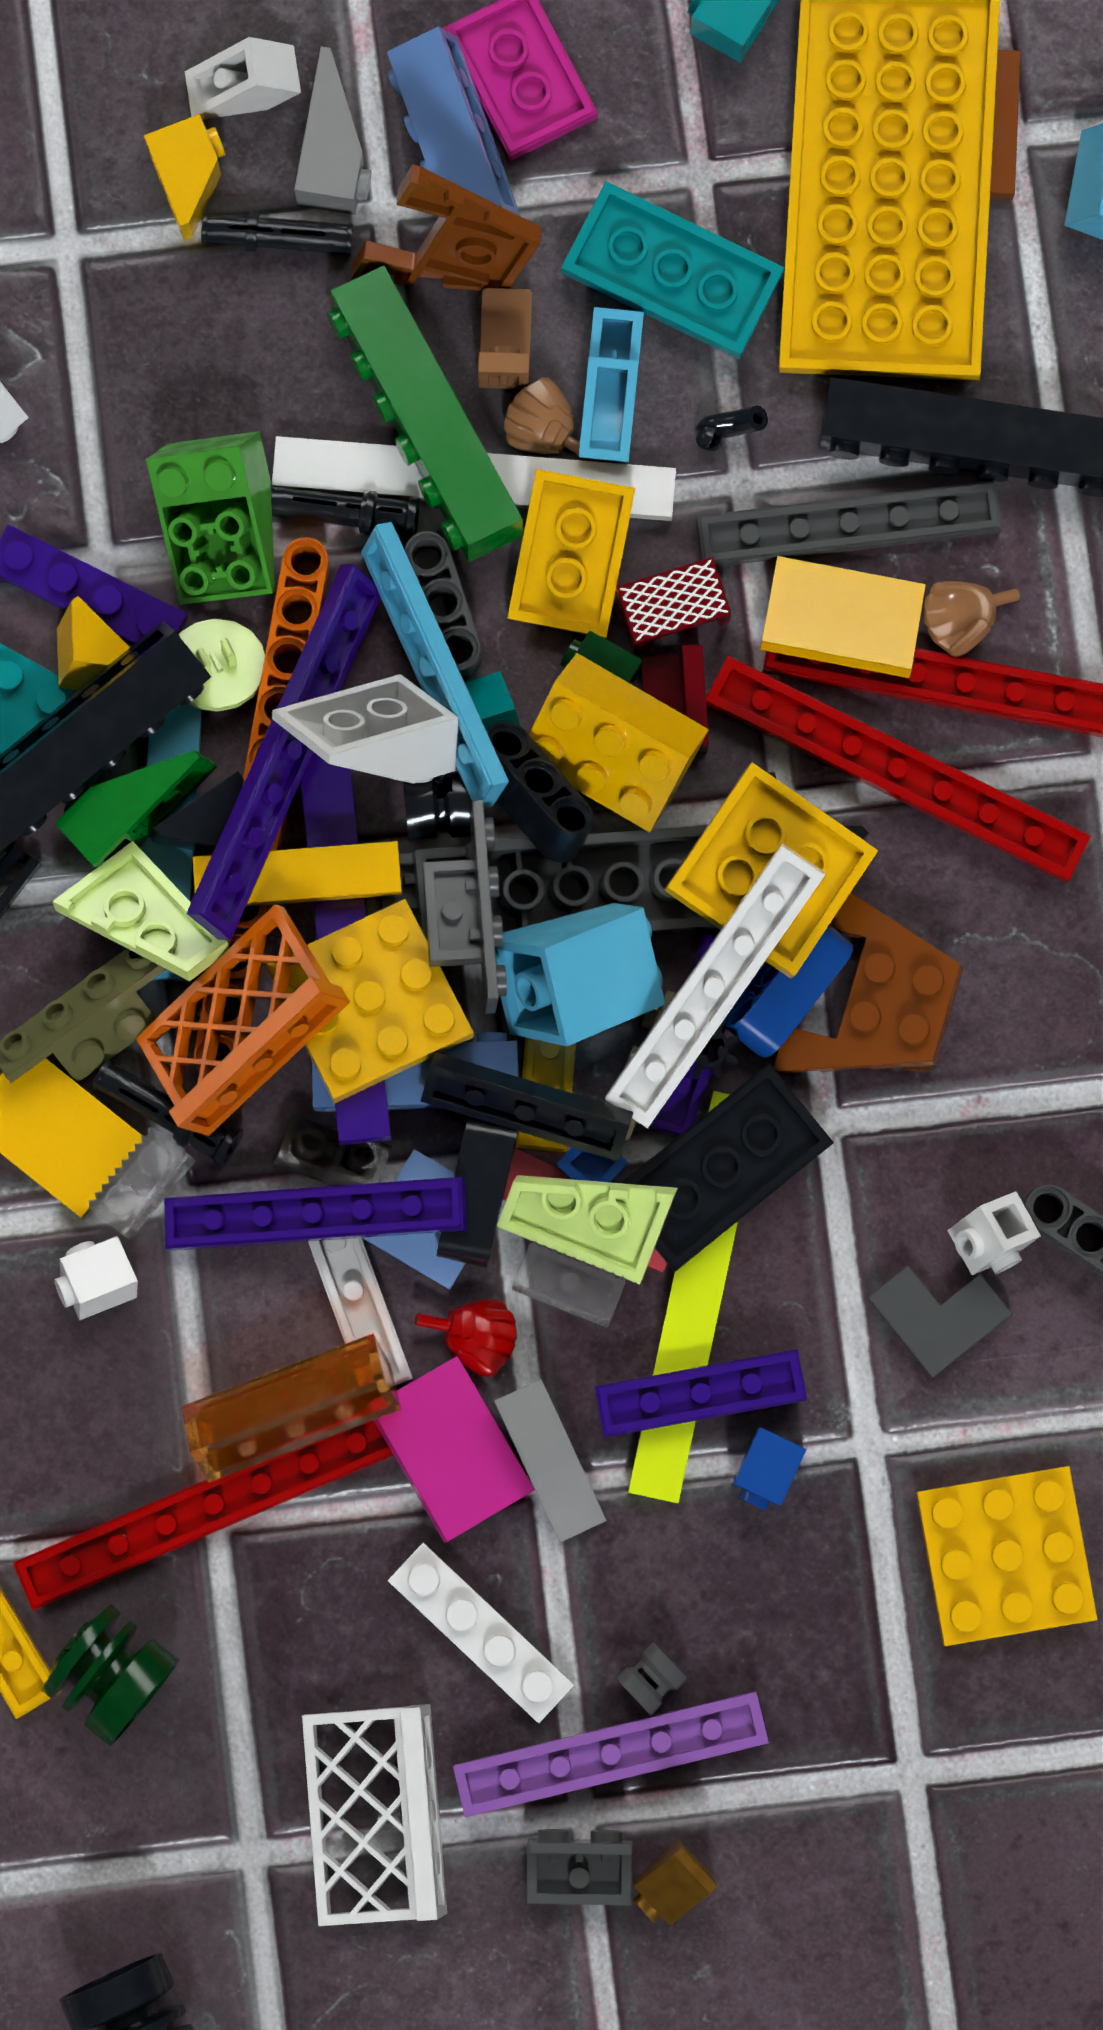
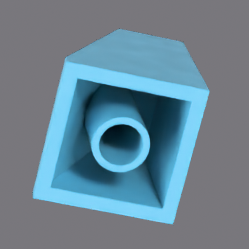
M612 903L504 932L503 945L494 948L496 965H505L507 995L501 996L509 1034L569 1046L665 1005L661 987L663 978L656 964L651 943L652 929L649 920L645 916L644 908Z

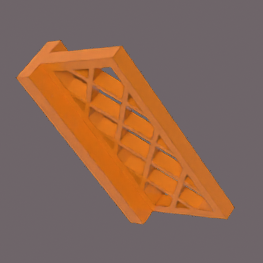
M275 904L136 1037V1040L174 1104L169 1113L177 1127L209 1136L339 1014L350 1001L340 986L329 982L285 908ZM278 927L282 933L279 956L263 955L267 935ZM240 961L248 962L243 990L228 989L231 970ZM262 963L277 964L272 992L257 991ZM291 965L302 966L309 978L294 993H286ZM205 995H213L208 1023L194 1022L197 1002ZM227 997L242 998L237 1026L222 1025ZM255 1000H271L268 1017L258 1027H251ZM170 1028L178 1029L173 1057L164 1056L156 1043ZM192 1030L207 1031L202 1059L187 1058ZM220 1033H235L232 1052L222 1061H217L216 1056ZM186 1065L200 1067L198 1083L186 1094L182 1088Z

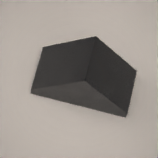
M237 771L155 826L147 835L153 843L213 854L243 787V777Z

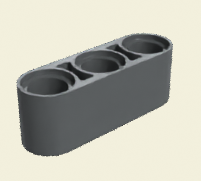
M419 532L406 543L405 552L429 605L438 596L451 597L457 604L452 614L443 617L434 614V617L448 647L454 643H463L471 648L473 653L470 659L462 664H456L462 679L466 680L476 673L481 663L480 641L445 539L434 532ZM423 549H432L440 554L441 561L432 569H423L414 563V557Z
M1042 1185L1030 1191L1023 1198L1022 1202L1041 1238L1103 1279V1216L1058 1186ZM1038 1196L1051 1197L1057 1203L1058 1216L1053 1223H1044L1035 1216L1033 1204ZM1083 1224L1094 1226L1101 1235V1244L1095 1252H1087L1077 1243L1076 1233Z

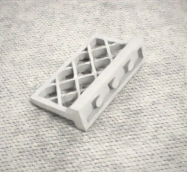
M422 1704L407 1707L302 1715L318 1926L415 1919L417 1921L438 1920L447 1914L431 1705ZM394 1719L396 1742L383 1756L362 1736L375 1720ZM364 1721L357 1731L347 1724L348 1722ZM335 1724L350 1737V1740L334 1759L318 1747L316 1725ZM356 1743L378 1762L361 1784L339 1765ZM396 1752L398 1768L389 1761ZM319 1759L327 1765V1768L321 1775ZM383 1768L399 1780L400 1795L389 1808L366 1789ZM332 1772L336 1773L355 1790L338 1812L322 1799L321 1785ZM360 1796L382 1814L381 1818L366 1836H363L343 1818ZM400 1805L402 1812V1820H400L394 1814V1812ZM323 1812L331 1818L325 1828ZM387 1820L399 1829L404 1837V1848L393 1861L370 1842ZM337 1824L359 1843L342 1865L326 1851L325 1838ZM364 1848L386 1867V1870L370 1889L347 1870ZM404 1858L406 1861V1873L398 1867ZM327 1864L335 1871L330 1879H328ZM391 1873L408 1887L409 1908L390 1909L375 1895ZM342 1877L363 1897L351 1912L331 1913L330 1890ZM368 1901L378 1909L361 1911Z

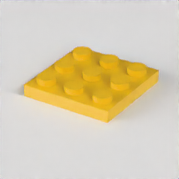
M752 762L747 766L664 891L721 930L781 843L825 872L824 878L765 960L791 979L797 974L878 850Z
M406 899L307 944L329 982L340 986L350 1001L339 1014L305 1045L334 1104L432 1058L434 1052L442 1053L474 1038V1032L441 967H429L428 942ZM267 963V971L274 983L277 964ZM291 965L286 993H294L309 978L302 966Z
M1070 1466L915 1492L943 1646L1098 1620Z

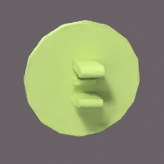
M210 619L196 622L178 634L211 675V678L203 684L204 690L190 702V705L198 709L219 712L237 708L255 696L260 686L265 652L262 643L251 630L235 621Z

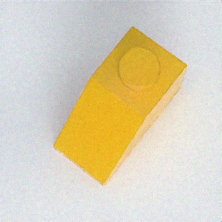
M200 114L144 135L149 155L184 241L193 238L203 217V212L206 210L221 177L218 158L225 156V151L216 128L212 127L206 130Z

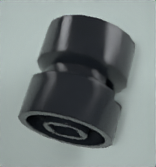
M459 771L445 774L440 781H436L435 778L429 782L414 784L403 781L409 842L437 840L441 831H447L452 838L471 837L470 812L472 800Z

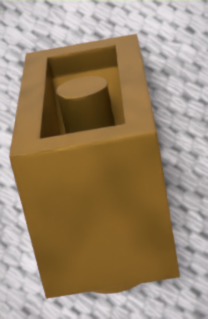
M677 1839L633 1881L635 1889L639 1892L633 1901L653 1922L662 1917L669 1925H672L709 1896L718 1885L706 1868Z

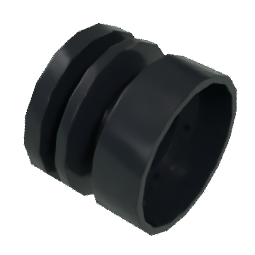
M156 1953L112 1971L59 1999L71 2030H89L96 2027L98 2030H168L167 2024L186 2013L183 2004L159 2009L155 2001L175 1985L162 1953ZM186 2024L172 2030H194L192 2024Z

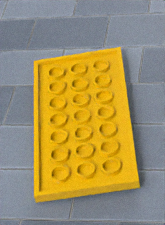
M801 0L779 373L980 381L1000 0Z

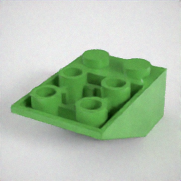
M260 431L169 443L146 459L179 604L184 605L273 594L275 592L271 480Z

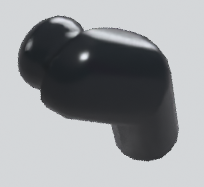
M756 405L704 416L696 427L699 431L696 443L704 450L716 451L722 447L723 438L763 430L768 424L767 413L761 406Z

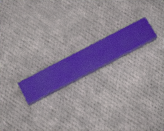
M463 1177L164 1198L165 1249L170 1251L468 1230L466 1179Z

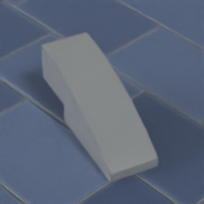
M542 1379L495 1400L498 1411L559 1542L561 1543L607 1521Z

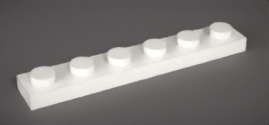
M781 843L605 1096L606 1101L616 1107L632 1111V1118L646 1128L650 1126L825 876L823 870Z

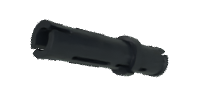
M249 211L248 216L203 212L202 244L214 243L246 246V251L256 252L257 247L346 254L347 256H351L353 223L339 224L259 217V212Z

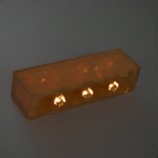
M374 1333L181 1406L189 1451L208 1482L401 1410L391 1364Z

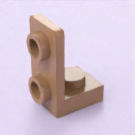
M483 289L478 359L479 388L523 389L529 386L532 292L530 290Z

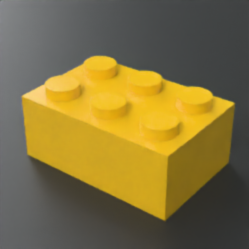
M576 653L555 680L529 735L577 791L650 833L671 803L709 729Z

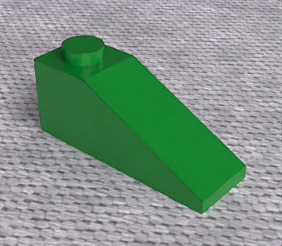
M195 750L183 753L90 787L86 792H82L78 797L66 804L64 814L55 824L93 866L98 868L132 841L139 847L149 837L147 834L155 826L166 820L218 766L212 759Z

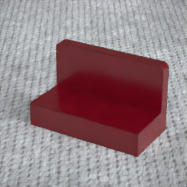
M702 644L683 645L681 654L643 656L641 658L642 691L708 728ZM708 733L697 754L707 753L709 746Z

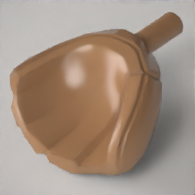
M541 377L538 381L524 387L514 396L513 401L508 406L504 420L506 441L510 446L518 450L538 454H559L566 447L579 455L580 441L572 437L575 430L572 408L555 382L549 378ZM583 458V459H585V460H587V461H593V460H594V459H589V458Z
M961 581L936 582L932 585L930 594L925 598L924 624L928 627V633L937 645L951 656L958 657L973 649L990 632L996 618V606L1018 601L1020 594L1017 589L992 594L987 587L975 583Z

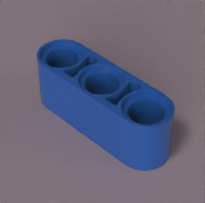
M829 924L793 978L790 979L765 962L725 1017L723 1026L734 1036H738L739 1040L760 1058L771 1056L784 1044L844 967L852 954L853 944Z

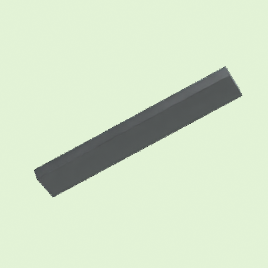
M996 480L699 515L696 518L701 560L713 557L716 567L777 560V556L796 558L997 534L1002 531Z

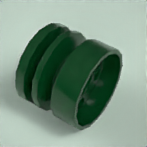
M112 1604L106 1607L101 1614L85 1622L55 1659L50 1676L41 1689L47 1696L54 1698L68 1682L71 1683L74 1688L61 1706L67 1712L79 1705L86 1697L92 1700L94 1705L85 1720L84 1726L109 1746H112L127 1730L180 1661L179 1658L155 1639L144 1644L136 1653L128 1649L127 1646L138 1626L133 1621H129L115 1637L112 1636L109 1631L122 1613Z

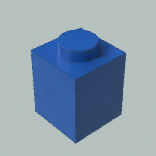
M758 1427L731 1483L741 1488L738 1498L766 1511L769 1503L781 1506L807 1449Z

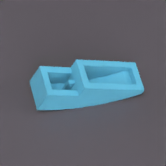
M594 307L579 458L629 463L644 312Z

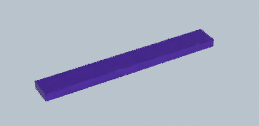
M354 564L340 565L278 708L341 690L381 598L375 584ZM273 719L186 913L218 940L232 939L313 754L311 749Z
M313 752L300 781L307 848L359 844L351 771L348 768L328 764ZM365 898L313 902L317 940L367 917ZM385 1080L335 1103L340 1146L391 1140Z

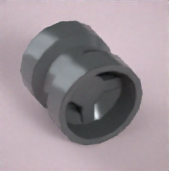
M654 1642L642 1651L641 1660L634 1667H626L616 1677L621 1685L650 1715L662 1705V1697L669 1690H678L688 1680L682 1671ZM643 1671L659 1685L657 1689L641 1675Z

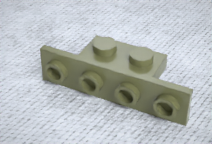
M126 948L98 970L91 972L83 981L57 1000L50 1002L43 1010L20 1027L6 1034L0 1040V1069L10 1083H12L53 1053L77 1083L102 1066L105 1061L113 1058L136 1041V1037L156 1019L137 991L167 969Z

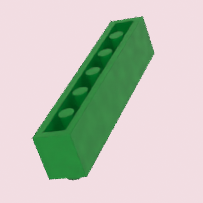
M385 266L379 267L331 290L332 310L327 312L330 325L339 340L345 337L348 339L354 351L349 354L354 370L362 382L369 379L377 393L372 396L374 406L385 424L392 421L400 435L395 438L398 451L407 466L415 463L422 476V479L418 480L420 491L430 508L439 507L446 520L441 523V528L452 550L455 551L461 548L469 563L522 537L523 519Z

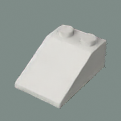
M401 674L272 710V719L328 764L412 784L429 782L434 777L455 771L459 717Z

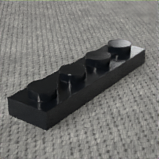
M434 1052L420 1101L615 1161L619 1160L633 1116V1112L438 1052Z

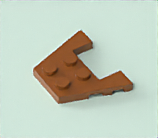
M412 164L398 187L396 205L436 215L439 218L416 253L366 240L352 262L351 279L354 280L379 267L385 266L389 275H394V284L413 285L416 279L421 277L443 279V288L483 291L485 288L510 289L539 247L542 227L421 166Z
M850 893L830 925L840 934L866 941L837 1038H831L795 1028L778 1050L773 1069L779 1074L788 1075L806 1071L836 1072L840 1071V1069L854 1068L884 1069L936 1065L964 968L953 958L853 893Z

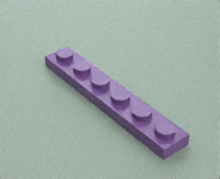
M753 1691L454 1764L453 1770L464 1817H469L768 1744L769 1741L757 1692Z

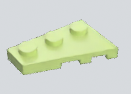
M133 841L52 901L55 911L188 981H191L211 966L229 949L227 940H218L186 914L191 902Z
M517 1175L512 1183L497 1227L640 1284L678 1188Z

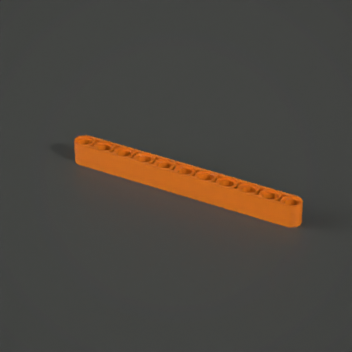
M300 537L292 541L286 547L283 554L243 775L244 782L271 723V720L267 717L268 709L273 703L281 701L293 674L279 671L276 668V662L282 654L287 652H294L301 656L327 596L330 580L328 554L325 547L318 540L310 537ZM304 555L315 556L321 561L320 566L310 575L299 574L293 569L295 561L299 557ZM302 603L312 609L310 618L301 624L290 623L284 618L286 610L294 604ZM288 811L270 851L282 849ZM272 905L259 906L258 913L253 919L249 921H239L232 939L227 940L229 948L247 930H249L271 908ZM247 966L240 971H231L228 989L243 990ZM213 995L204 996L199 1023H208ZM234 997V998H237V999L241 1002V999H242V998H240V997ZM238 1016L232 1021L222 1022V1025L237 1026ZM198 1030L194 1059H202L207 1031ZM221 1032L218 1046L226 1047L232 1052L235 1033Z

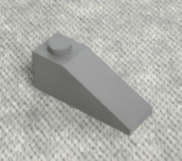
M321 46L294 189L296 201L299 206L356 215L358 200H367L372 171L364 169L362 149L331 48Z

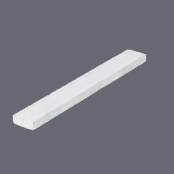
M276 436L272 485H275V487L362 497L364 493L375 491L382 498L410 500L412 496L419 497L420 501H425L418 485V480L422 479L415 463L409 466L406 465L397 446ZM487 453L517 509L528 510L536 469L636 488L630 518L672 521L676 468Z

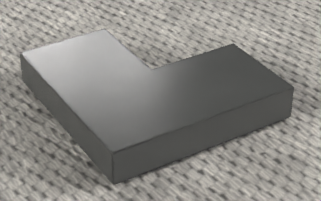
M906 1266L867 1297L930 1378L935 1377L1012 1315V1312L981 1274H978L940 1305L911 1268Z

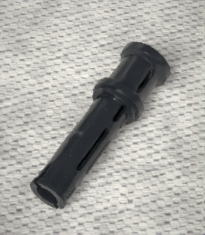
M271 485L272 517L359 528V533H363L364 536L368 537L377 524L392 522L397 535L405 536L406 541H409L412 536L417 534L420 513L419 497L412 496L409 501L382 498L375 491L364 493L363 497H354Z
M110 1059L101 1066L93 1081L92 1088L100 1090L136 1113L172 1132L173 1139L177 1145L182 1148L189 1145L213 1159V1166L218 1169H222L227 1164L240 1143L243 1129L238 1126L231 1129L221 1124L209 1136L177 1127L169 1113V1110L174 1107L169 1095L117 1066Z

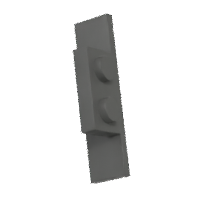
M483 800L472 801L470 812L473 860L423 862L422 874L429 967L481 964L485 1014L496 1012L498 996L507 995V979L505 965H496L494 947L503 945V929L501 915L492 916L491 897L499 896L497 866H488L487 848H495L493 817L484 818Z

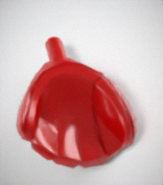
M487 1299L464 1304L451 1309L446 1318L417 1313L414 1323L416 1326L444 1331V1342L453 1358L458 1356L465 1368L484 1377L497 1375L498 1371L510 1359L517 1339L516 1321L513 1313L507 1309L506 1304L501 1300Z

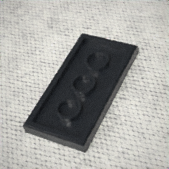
M767 1064L622 1183L678 1188L655 1246V1250L675 1273L833 1145L834 1142L773 1067Z

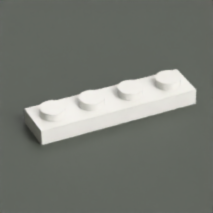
M424 1542L389 1578L388 1582L536 1722L540 1723L574 1686L562 1672Z

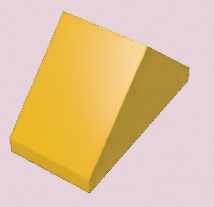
M79 596L70 602L57 627L58 688L76 691L81 689L130 648Z

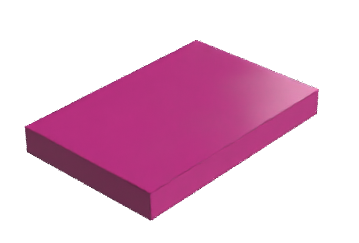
M498 0L443 27L444 30L458 37L484 114L509 162L598 119V112L539 0Z
M458 1356L367 1408L444 1543L535 1490Z

